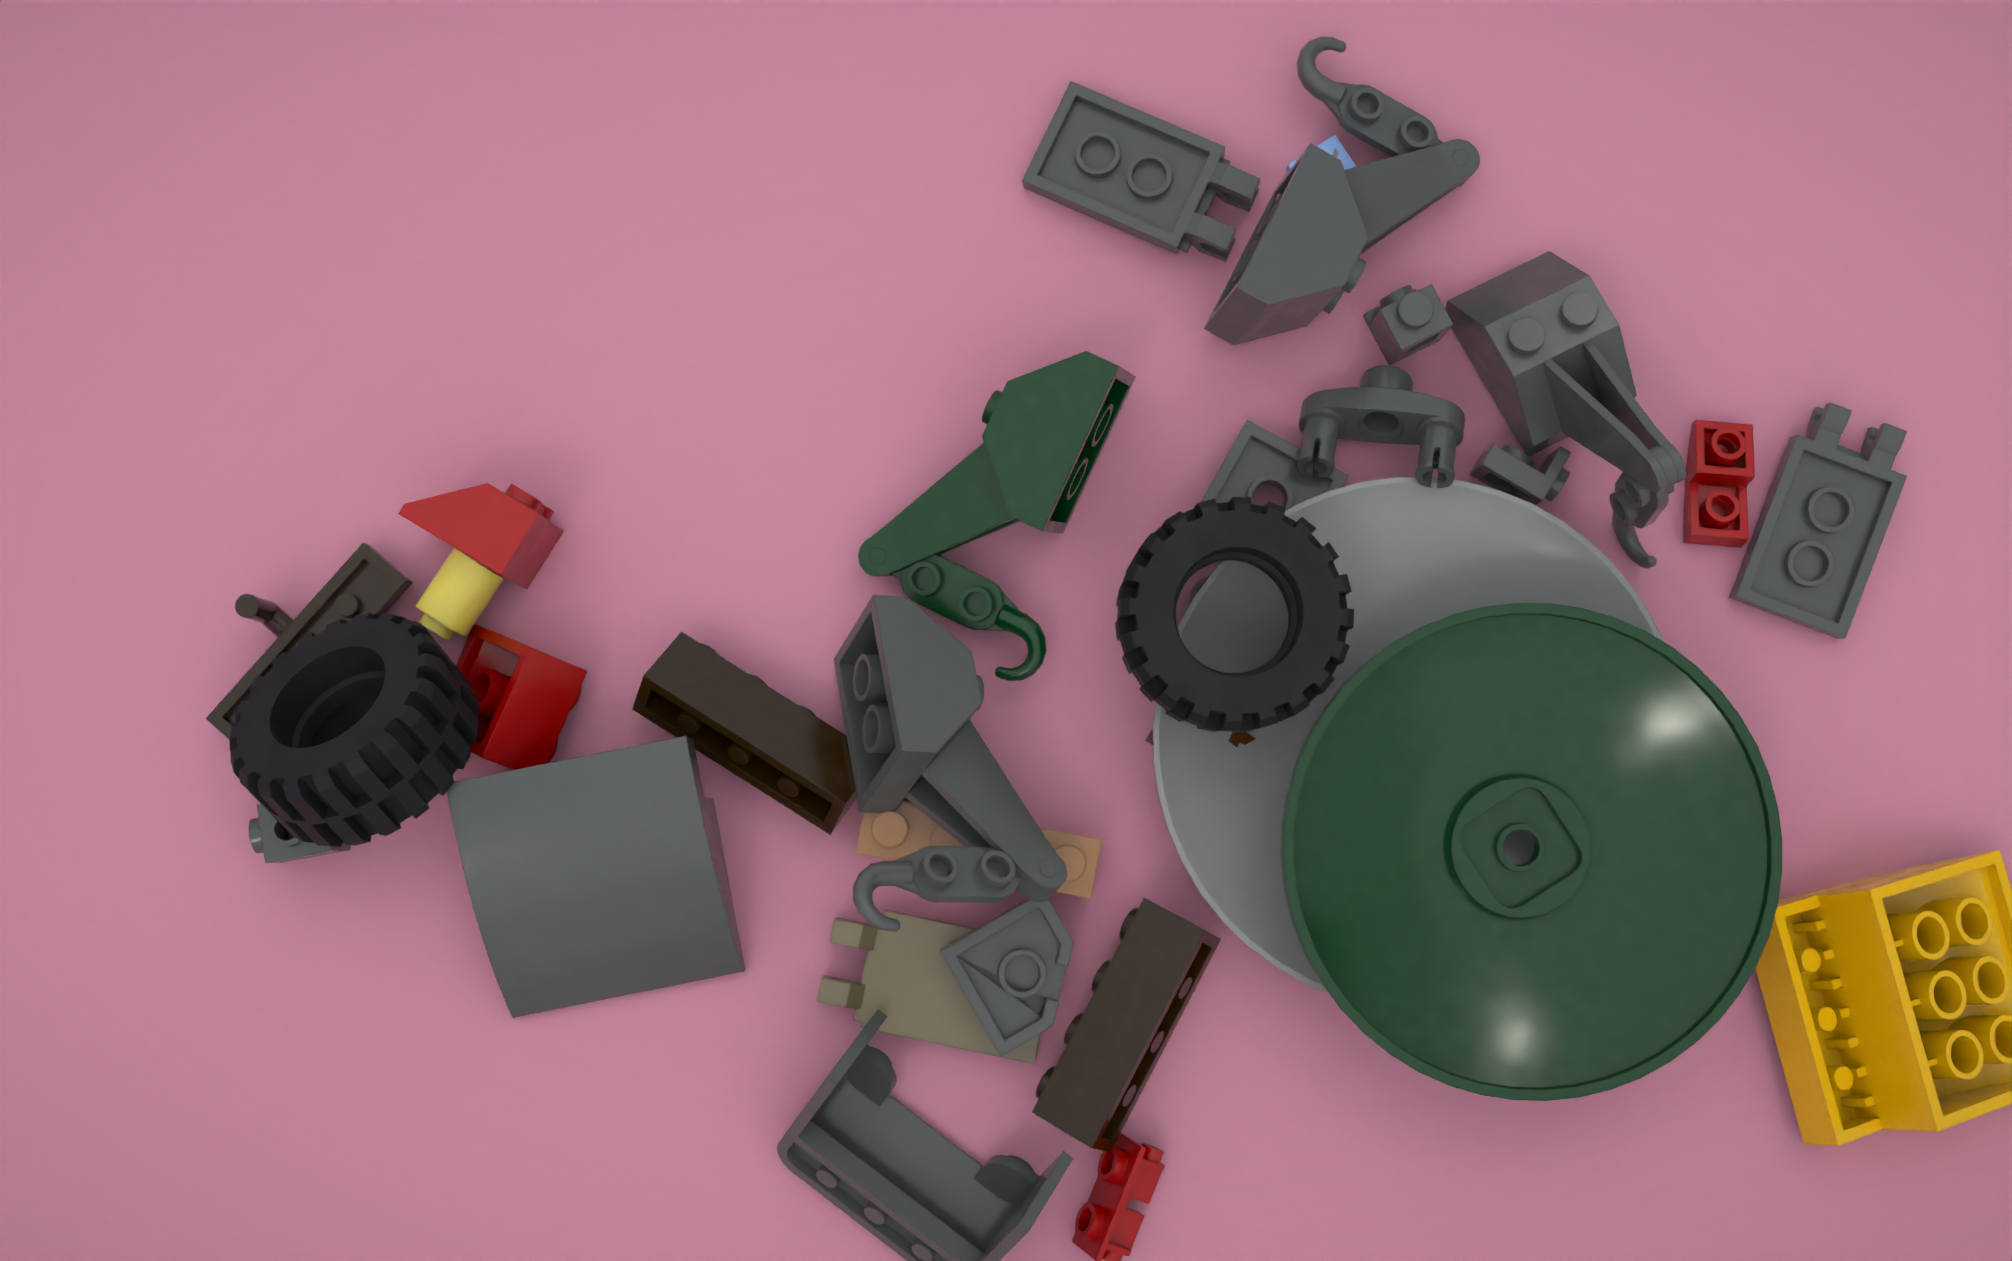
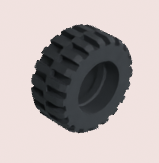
M1232 497L1229 502L1217 503L1214 498L1199 502L1193 509L1184 513L1179 511L1166 519L1162 526L1154 533H1151L1140 546L1127 568L1124 580L1119 588L1116 606H1118L1117 621L1115 622L1117 641L1121 642L1124 653L1122 660L1128 673H1133L1141 685L1139 690L1150 702L1154 700L1166 710L1165 714L1179 722L1186 721L1197 725V729L1211 732H1247L1274 725L1284 719L1295 716L1310 706L1309 703L1317 695L1324 693L1333 682L1332 674L1337 665L1344 663L1350 647L1345 643L1347 631L1354 626V609H1347L1346 595L1352 592L1347 574L1339 575L1333 561L1339 556L1331 544L1328 542L1322 546L1312 535L1316 527L1303 517L1296 522L1284 515L1285 507L1270 501L1265 506L1252 504L1251 497ZM1219 561H1242L1259 568L1278 586L1287 606L1288 629L1280 649L1267 663L1248 672L1225 673L1203 665L1186 649L1177 629L1176 606L1185 583L1198 570Z
M371 613L356 615L354 621L351 622L340 619L327 624L326 630L317 635L312 632L298 640L299 645L288 654L282 652L271 662L273 667L264 677L259 675L250 686L251 695L247 701H241L235 714L237 726L231 727L230 732L231 765L234 774L240 779V783L295 838L303 842L315 843L319 846L341 847L343 842L347 845L371 842L372 835L379 833L380 835L387 836L401 829L400 823L407 818L413 816L417 819L430 808L428 803L438 793L444 795L453 785V774L457 769H464L471 755V748L468 744L476 742L478 732L479 705L477 695L473 692L469 681L427 629L418 622L407 620L401 616L382 613L381 616Z

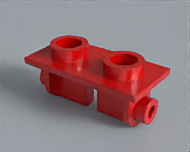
M1122 1132L1112 1151H1103L1098 1163V1177L1088 1202L1083 1204L1076 1217L1075 1235L1072 1242L1095 1261H1102V1259L1106 1261H1121L1123 1255L1130 1256L1132 1246L1145 1215L1139 1211L1127 1208L1130 1198L1149 1204L1161 1173L1165 1168V1165L1160 1162L1164 1151L1142 1142L1140 1145Z

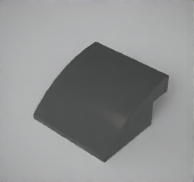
M682 736L455 781L447 790L454 831L473 909L495 977L512 1018L745 971L714 799L704 797L693 738Z

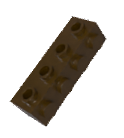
M681 632L644 674L632 710L675 737L688 736L693 738L697 751L829 835L832 834L857 799L847 736L816 717L808 708L797 705L767 686L759 677L748 674L727 661L710 646L699 643Z
M1146 898L1143 899L1139 908L1132 909L1123 921L1119 934L1122 941L1112 960L1104 962L1097 971L1092 983L1094 994L1084 1013L1078 1014L1070 1023L1064 1037V1044L1067 1046L1056 1067L1052 1066L1041 1078L1036 1090L1038 1101L1032 1111L1035 1115L1090 1148L1108 1152L1112 1151L1221 940L1210 932Z

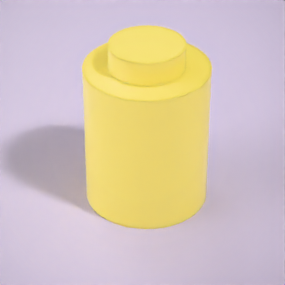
M453 548L415 605L424 612L419 623L446 640H450L455 632L466 637L504 578L456 548Z

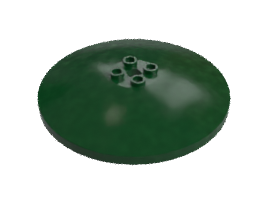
M1511 603L1485 606L1456 613L1421 626L1382 649L1343 683L1324 707L1308 733L1294 765L1285 797L1281 824V867L1284 892L1292 924L1305 956L1319 981L1338 1007L1366 1036L1391 1056L1414 1070L1446 1085L1479 1095L1509 1100L1551 1101L1579 1098L1600 1093L1640 1079L1674 1060L1700 1040L1722 1018L1740 995L1755 970L1770 935L1778 906L1782 877V834L1778 805L1770 775L1755 740L1743 719L1723 692L1695 664L1672 646L1645 630L1612 616L1584 608L1552 603ZM1516 830L1526 831L1534 842L1532 857L1522 864H1512L1509 862L1503 851L1506 837Z

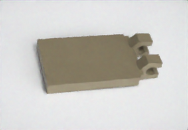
M885 910L884 915L897 919L900 922V928L895 932L880 930L871 924L838 917L834 919L829 942L867 950L861 982L823 975L817 996L818 1002L854 1008L853 1020L861 1021L860 1028H864L875 1012L880 1010L888 1017L877 1030L879 1032L1001 1057L940 952L943 948L974 931L975 928ZM1040 1034L1002 1057L1034 1064Z

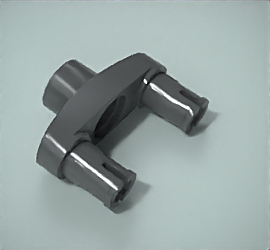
M1389 365L1375 366L1363 373L1360 387L1322 390L1309 395L1303 401L1299 418V428L1303 436L1296 467L1303 476L1313 478L1315 460L1318 459V463H1320L1318 478L1330 477L1335 469L1334 459L1337 439L1420 445L1418 467L1415 471L1416 481L1422 486L1431 488L1433 469H1438L1437 488H1445L1450 486L1454 480L1456 446L1462 442L1464 435V413L1460 407L1451 401L1412 391V378L1406 371Z

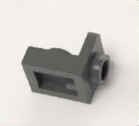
M1493 445L1480 456L1470 475L1493 489L1503 491L1537 505L1544 498L1553 501L1566 483L1570 472L1564 469L1563 466L1571 452L1560 446L1547 456L1538 471L1532 467L1534 464L1533 460L1522 451L1505 445L1501 449Z

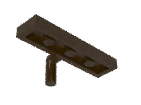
M363 542L294 620L272 601L251 594L241 595L235 603L236 612L241 617L261 622L278 638L206 719L230 740L231 727L237 726L235 714L241 701L249 699L251 695L250 686L259 675L264 677L273 667L271 662L282 652L288 654L299 645L298 640L311 632L317 635L325 631L327 624L343 619L351 622L354 621L356 615L367 613L381 616L382 613H386L413 582L371 545Z

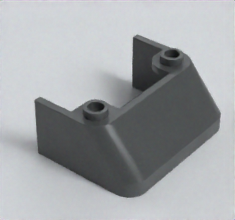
M877 1010L777 1145L778 1155L783 1164L792 1173L907 1261H1000L1030 1231L1074 1158L1063 1151L1040 1176L1034 1172L1028 1162L1014 1155H996L991 1157L983 1166L889 1095L897 1083V1076L892 1067V1062L884 1052L868 1045V1042L888 1017L880 1010Z

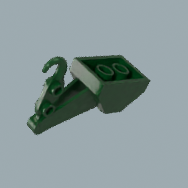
M1085 351L1007 381L1002 392L999 390L994 391L984 409L982 422L987 424L982 435L984 443L871 538L864 541L858 553L862 569L871 576H897L901 581L903 591L909 599L969 629L1009 631L1023 638L1028 648L1025 661L1014 668L997 667L995 675L1007 681H1021L1034 675L1043 664L1047 651L1046 638L1040 625L1028 614L1020 611L994 581L940 555L1019 521L1043 532L1063 534L1136 376L1110 361Z

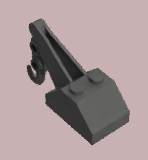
M1318 37L1310 40L1301 49L1297 60L1298 77L1304 88L1329 108L1338 119L1340 125L1348 133L1391 157L1344 170L1341 160L1311 143L1308 145L1274 190L1204 327L1205 330L1232 345L1306 327L1321 310L1330 314L1343 292L1350 293L1363 273L1366 262L1359 258L1360 254L1457 187L1462 186L1476 172L1480 164L1479 153L1470 142L1462 139L1442 142L1438 138L1436 129L1430 120L1369 85L1335 82L1322 75L1315 63L1318 54L1326 50H1333L1339 53L1346 50V43L1334 37Z
M1548 251L1448 300L1445 310L1453 323L1451 328L1524 453L1531 456L1570 437L1623 471L1615 483V492L1609 496L1613 509L1612 525L1623 550L1638 566L1645 569L1655 566L1657 559L1654 556H1649L1643 549L1634 526L1641 529L1656 520L1667 506L1669 501L1668 494L1674 491V484L1686 478V468L1678 450L1656 428L1635 400L1637 394L1620 325L1591 277Z
M873 595L834 658L859 812H895L907 798L965 847L927 846L894 861H881L870 864L858 874L853 885V901L858 913L869 924L880 930L893 932L899 930L900 922L897 919L883 915L874 905L873 891L879 886H896L930 902L999 903L1008 899L1016 889L1031 901H1047L1065 882L1067 869L1065 863L1047 841L970 721L974 713L980 709L984 698L983 680L976 674L972 651L907 597Z

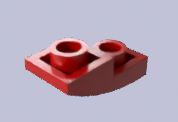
M1695 420L1692 423L1684 491V543L1741 548L1749 540L1747 485L1755 477L1753 424Z

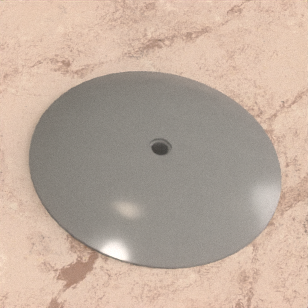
M1393 477L1359 482L1330 490L1286 510L1284 515L1297 522L1303 517L1316 527L1312 535L1322 546L1328 542L1331 544L1339 556L1333 561L1339 575L1347 574L1352 592L1346 595L1347 609H1354V626L1347 631L1345 643L1350 647L1344 663L1337 665L1332 674L1333 682L1324 693L1317 695L1309 703L1310 706L1295 716L1284 719L1274 725L1247 731L1246 733L1256 739L1245 745L1239 743L1237 747L1228 741L1232 731L1211 732L1197 729V725L1186 721L1179 722L1165 714L1166 710L1155 702L1153 764L1157 791L1167 829L1182 864L1200 894L1218 917L1248 947L1278 969L1328 993L1319 981L1303 952L1292 924L1284 892L1281 867V824L1287 789L1302 746L1322 710L1343 683L1382 649L1417 628L1456 613L1485 606L1511 603H1552L1584 608L1615 617L1643 629L1662 640L1653 618L1637 592L1617 567L1600 550L1561 519L1528 501L1503 491L1460 480H1453V483L1448 487L1437 488L1438 478L1432 477L1430 488L1420 485L1415 477ZM1226 560L1222 561L1214 569L1194 596L1177 629L1186 649L1200 663L1220 672L1243 673L1261 667L1280 649L1288 629V610L1281 591L1266 573L1246 562ZM1523 830L1511 832L1503 844L1504 855L1512 864L1527 862L1534 852L1532 837Z

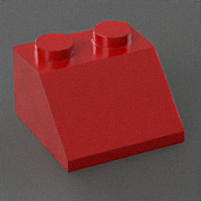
M486 483L405 503L398 513L497 574L525 589L529 588L564 532L549 521L554 513L553 510L513 484H510L505 493Z
M474 624L456 664L457 668L472 685V690L477 695L479 705L476 742L468 744L471 748V753L513 770L549 763L556 753L558 737L568 714L580 698L581 685L587 671Z

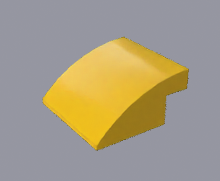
M1991 850L1906 868L1778 900L1770 935L1755 969L1803 1144L1840 1146L1880 1130L1938 1132L2012 1104V889L2000 850Z

